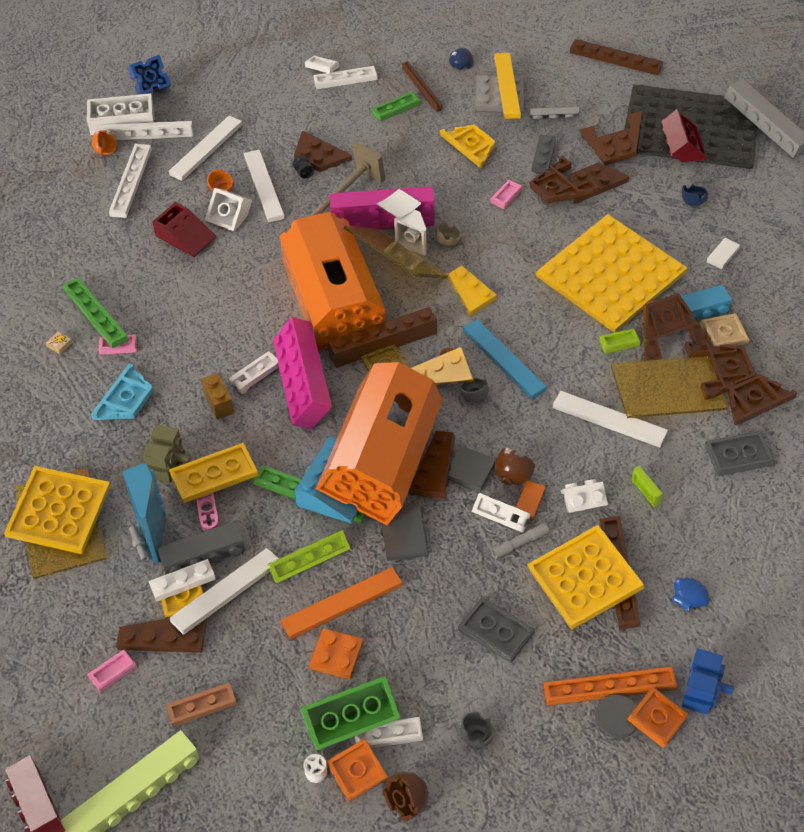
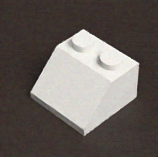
M214 188L205 221L236 231L248 216L252 200L223 189Z
M414 209L401 218L395 217V244L425 256L427 254L426 227L421 213Z

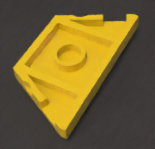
M475 124L465 127H454V131L446 132L445 129L440 130L441 137L479 168L483 166L495 147V140Z

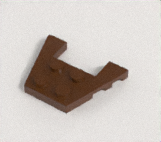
M642 111L627 115L630 128L597 138L594 125L580 129L581 136L585 138L587 144L592 147L604 165L637 156L640 140L639 134L642 127L641 121L643 120Z
M564 156L560 157L559 162L556 164H551L548 171L541 172L529 182L530 188L547 204L599 193V186L591 179L575 186L561 174L572 168L571 162Z
M679 293L643 305L645 363L662 358L657 342L658 338L688 328L693 344L699 345L711 341V338L708 334H705L702 325L693 317L692 311Z
M685 341L684 347L689 359L708 356L717 377L716 381L701 382L700 388L705 400L723 394L730 387L756 376L745 347L729 345L714 347L710 346L709 343L695 345L691 341Z

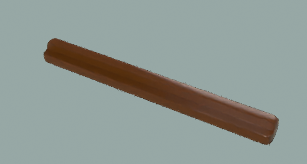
M408 61L403 62L402 69L433 109L436 112L443 109L442 103Z

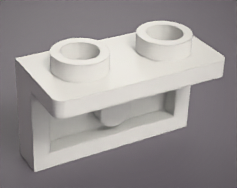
M596 479L584 481L585 485L577 486V483L565 485L566 489L560 491L561 494H564L567 513L608 505L603 481L597 482Z

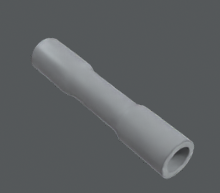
M541 523L511 540L492 547L491 552L494 558L498 559L530 541H535L549 534V528L546 523Z

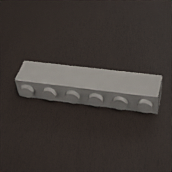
M741 79L729 86L724 97L790 156L794 158L804 152V131L745 80Z

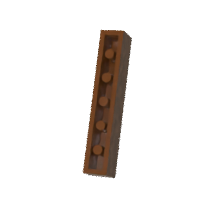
M427 307L329 340V356L334 366L338 368L437 334V318L431 308Z

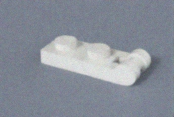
M268 351L232 375L229 383L233 387H237L238 392L245 394L251 386L279 368L278 359Z
M481 493L478 494L472 512L523 533L526 529L525 523L531 516L528 512ZM515 514L519 515L517 523L512 522Z

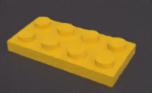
M244 443L169 469L183 504L258 476V471Z

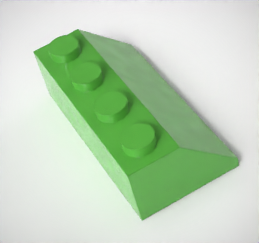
M386 676L299 708L316 751L400 719Z

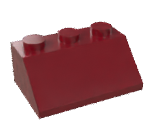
M678 109L662 120V130L667 137L666 142L670 147L669 152L673 158H677L681 162L707 159L696 124Z

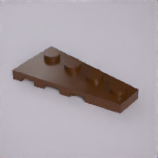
M435 432L409 488L410 495L447 498L449 470H451L450 461L455 444L453 432Z
M170 618L119 627L116 643L117 650L202 653L207 618L184 635L170 622Z

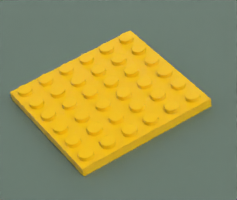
M607 214L537 270L536 277L615 333L643 310V305L653 302L685 275L688 268Z

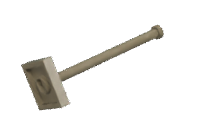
M356 142L352 148L357 170L333 193H343L362 173L382 183L386 179L382 155ZM330 196L310 216L323 213L330 206Z

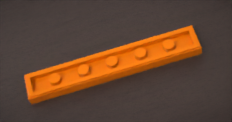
M393 567L281 619V624L291 640L401 587L402 581Z
M672 666L543 682L547 706L603 699L610 695L629 696L648 693L652 687L659 692L677 689Z

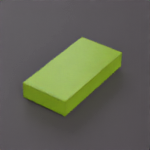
M634 328L599 336V341L605 354L640 346L641 342Z
M640 466L635 467L631 481L654 508L660 506L663 493Z

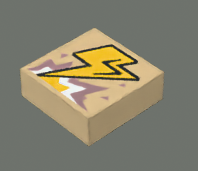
M57 332L46 342V346L61 354L73 342L71 338Z

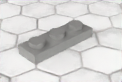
M579 107L537 108L529 110V117L533 116V119H543V116L555 119L559 118V115H565V118H574L575 115L579 114Z

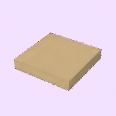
M736 313L701 320L705 334H708L711 338V341H709L711 346H741L749 344V338Z

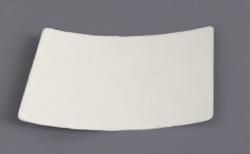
M400 189L377 203V205L397 218L409 214L421 204V202Z

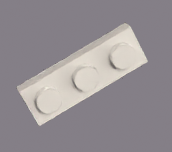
M208 559L150 580L149 585L156 602L216 579Z

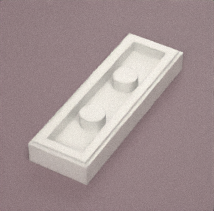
M420 717L395 720L355 736V743L365 738L371 748L423 741Z

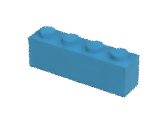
M723 285L681 296L692 311L691 314L696 321L725 314L730 311L732 299Z

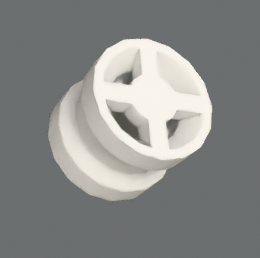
M312 754L304 761L305 776L310 782H321L327 776L326 760L319 754Z

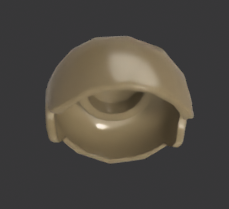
M442 222L436 226V240L439 244L455 246L461 241L462 232L457 229L456 225L449 227L447 222Z

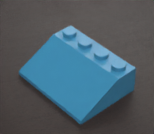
M329 436L295 489L296 506L352 523L358 513L355 505L350 503L344 504L315 489L337 438Z
M146 463L124 470L122 473L135 517L154 564L159 563L160 556L157 547L162 546L165 528L163 517L166 516L162 505L163 501L159 494L160 490L156 482L153 469H148Z

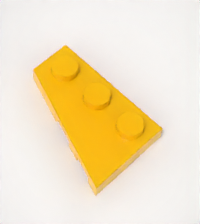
M462 265L448 273V279L456 293L459 294L463 306L465 305L469 316L497 300V294Z
M461 347L411 368L432 379L435 385L443 383L457 384L458 382L465 381L475 382Z

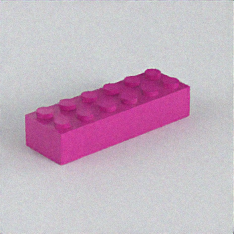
M433 186L400 189L421 202L415 210L421 213L425 226H435ZM398 189L330 193L331 212L340 219L348 220L352 231L395 229L394 218L396 216L377 205V203L388 198Z
M291 317L284 324L278 335L274 337L273 344L276 350L292 425L312 430L332 407L311 322Z

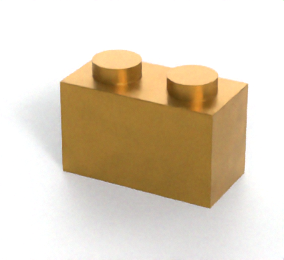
M219 373L202 378L203 393L216 419L234 414L232 398Z

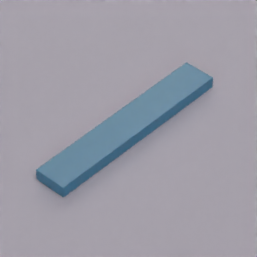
M478 319L463 327V332L531 399L546 391L547 386Z

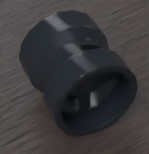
M302 155L294 159L292 165L301 178L307 179L313 175L314 167L309 163L306 156Z

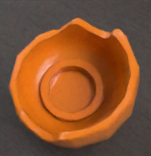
M106 130L97 131L92 137V147L99 155H110L116 150L117 143L113 134L106 133Z
M217 169L208 175L207 183L212 192L214 188L229 192L233 189L234 181L230 173Z

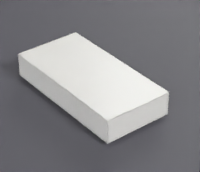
M313 56L305 62V67L332 73L339 68V62Z
M724 238L707 258V263L723 269L737 253L740 245Z

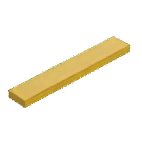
M495 53L494 60L504 119L521 118L510 53Z

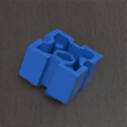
M160 55L148 58L145 64L139 61L129 65L128 71L131 79H136L137 81L135 89L138 95L152 94L153 89H156V92H160L171 86L167 73H162L164 65Z
M696 649L682 703L683 708L708 715L710 707L715 708L720 691L733 694L734 686L721 682L726 666L722 664L723 655Z

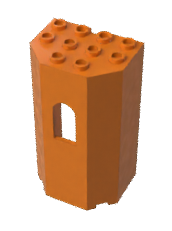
M330 211L294 220L291 228L280 235L282 260L303 317L306 321L311 322L318 351L328 349L329 340L386 322L385 307L348 220L340 219ZM339 260L347 278L346 282L340 285L332 284L327 277L323 263Z
M400 362L374 364L359 386L315 489L344 504H353L357 507V511L388 525L404 504L443 400L434 381ZM393 401L398 404V408L409 413L404 427L387 419Z

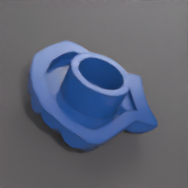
M678 578L675 580V596H673L671 601L680 605L687 612L692 607L709 604L708 591L699 581H696L694 578Z

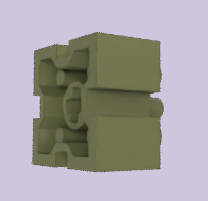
M156 424L151 435V441L147 443L142 457L148 469H153L157 480L170 483L172 477L169 469L177 467L180 461L188 463L190 455L185 454L179 429Z

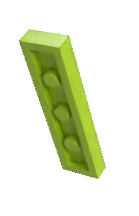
M339 530L267 565L275 583H278L351 548L343 530Z

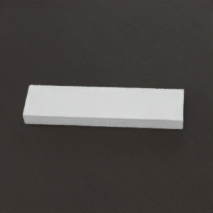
M374 66L313 75L316 89L377 80V73Z

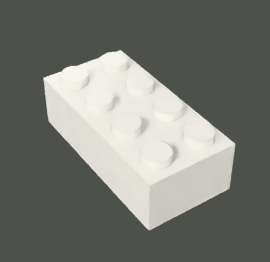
M151 93L87 100V123L90 135H94L95 125L155 122Z

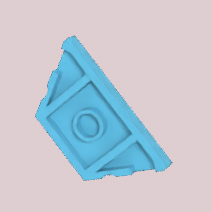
M129 363L92 412V419H134L154 392L153 387Z

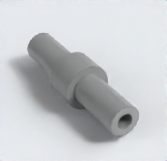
M131 526L129 531L133 538L132 544L134 549L138 551L141 561L146 562L149 560V556L145 548V540L140 536L137 526Z

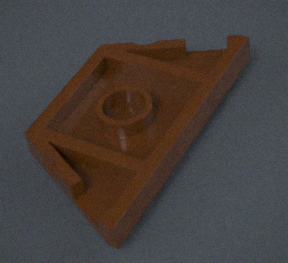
M305 131L301 132L294 158L302 155L306 156L315 170L322 172L328 168L339 166L341 161H352L351 154Z
M595 163L573 172L569 177L570 182L575 186L590 179L599 186V193L573 198L574 204L629 182L628 175L600 163Z
M761 374L728 389V397L734 424L743 423L796 398L797 392L794 390L789 392L781 388L782 384L771 381Z

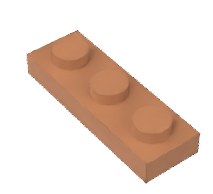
M230 682L166 704L173 727L237 705Z

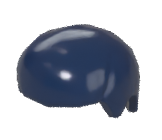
M466 48L454 50L449 57L450 65L459 70L462 67L470 69L474 63L471 52Z
M694 184L689 188L684 185L682 187V198L689 206H698L707 201L708 191L706 188L695 186Z

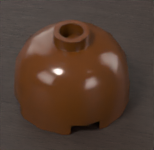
M506 448L502 449L496 458L495 471L503 484L507 486L522 485L531 478L536 466L527 456L521 458L515 455V450Z
M402 771L385 780L387 782V788L384 789L385 800L391 811L396 810L401 815L399 819L408 821L423 812L428 803V790L426 783L413 772Z

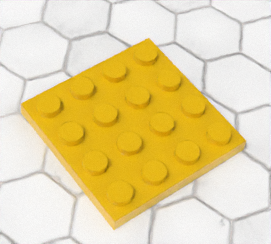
M34 466L6 527L5 537L83 554L111 487L110 482Z
M599 525L527 564L528 569L571 630L644 589L642 581Z

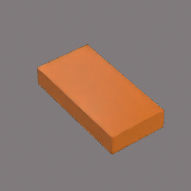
M531 481L526 482L516 508L530 513L531 516L528 520L533 521L546 486Z

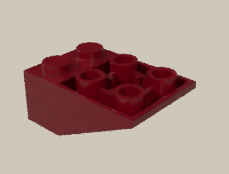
M177 202L173 203L152 221L156 237L192 257L199 254L217 238L197 216Z

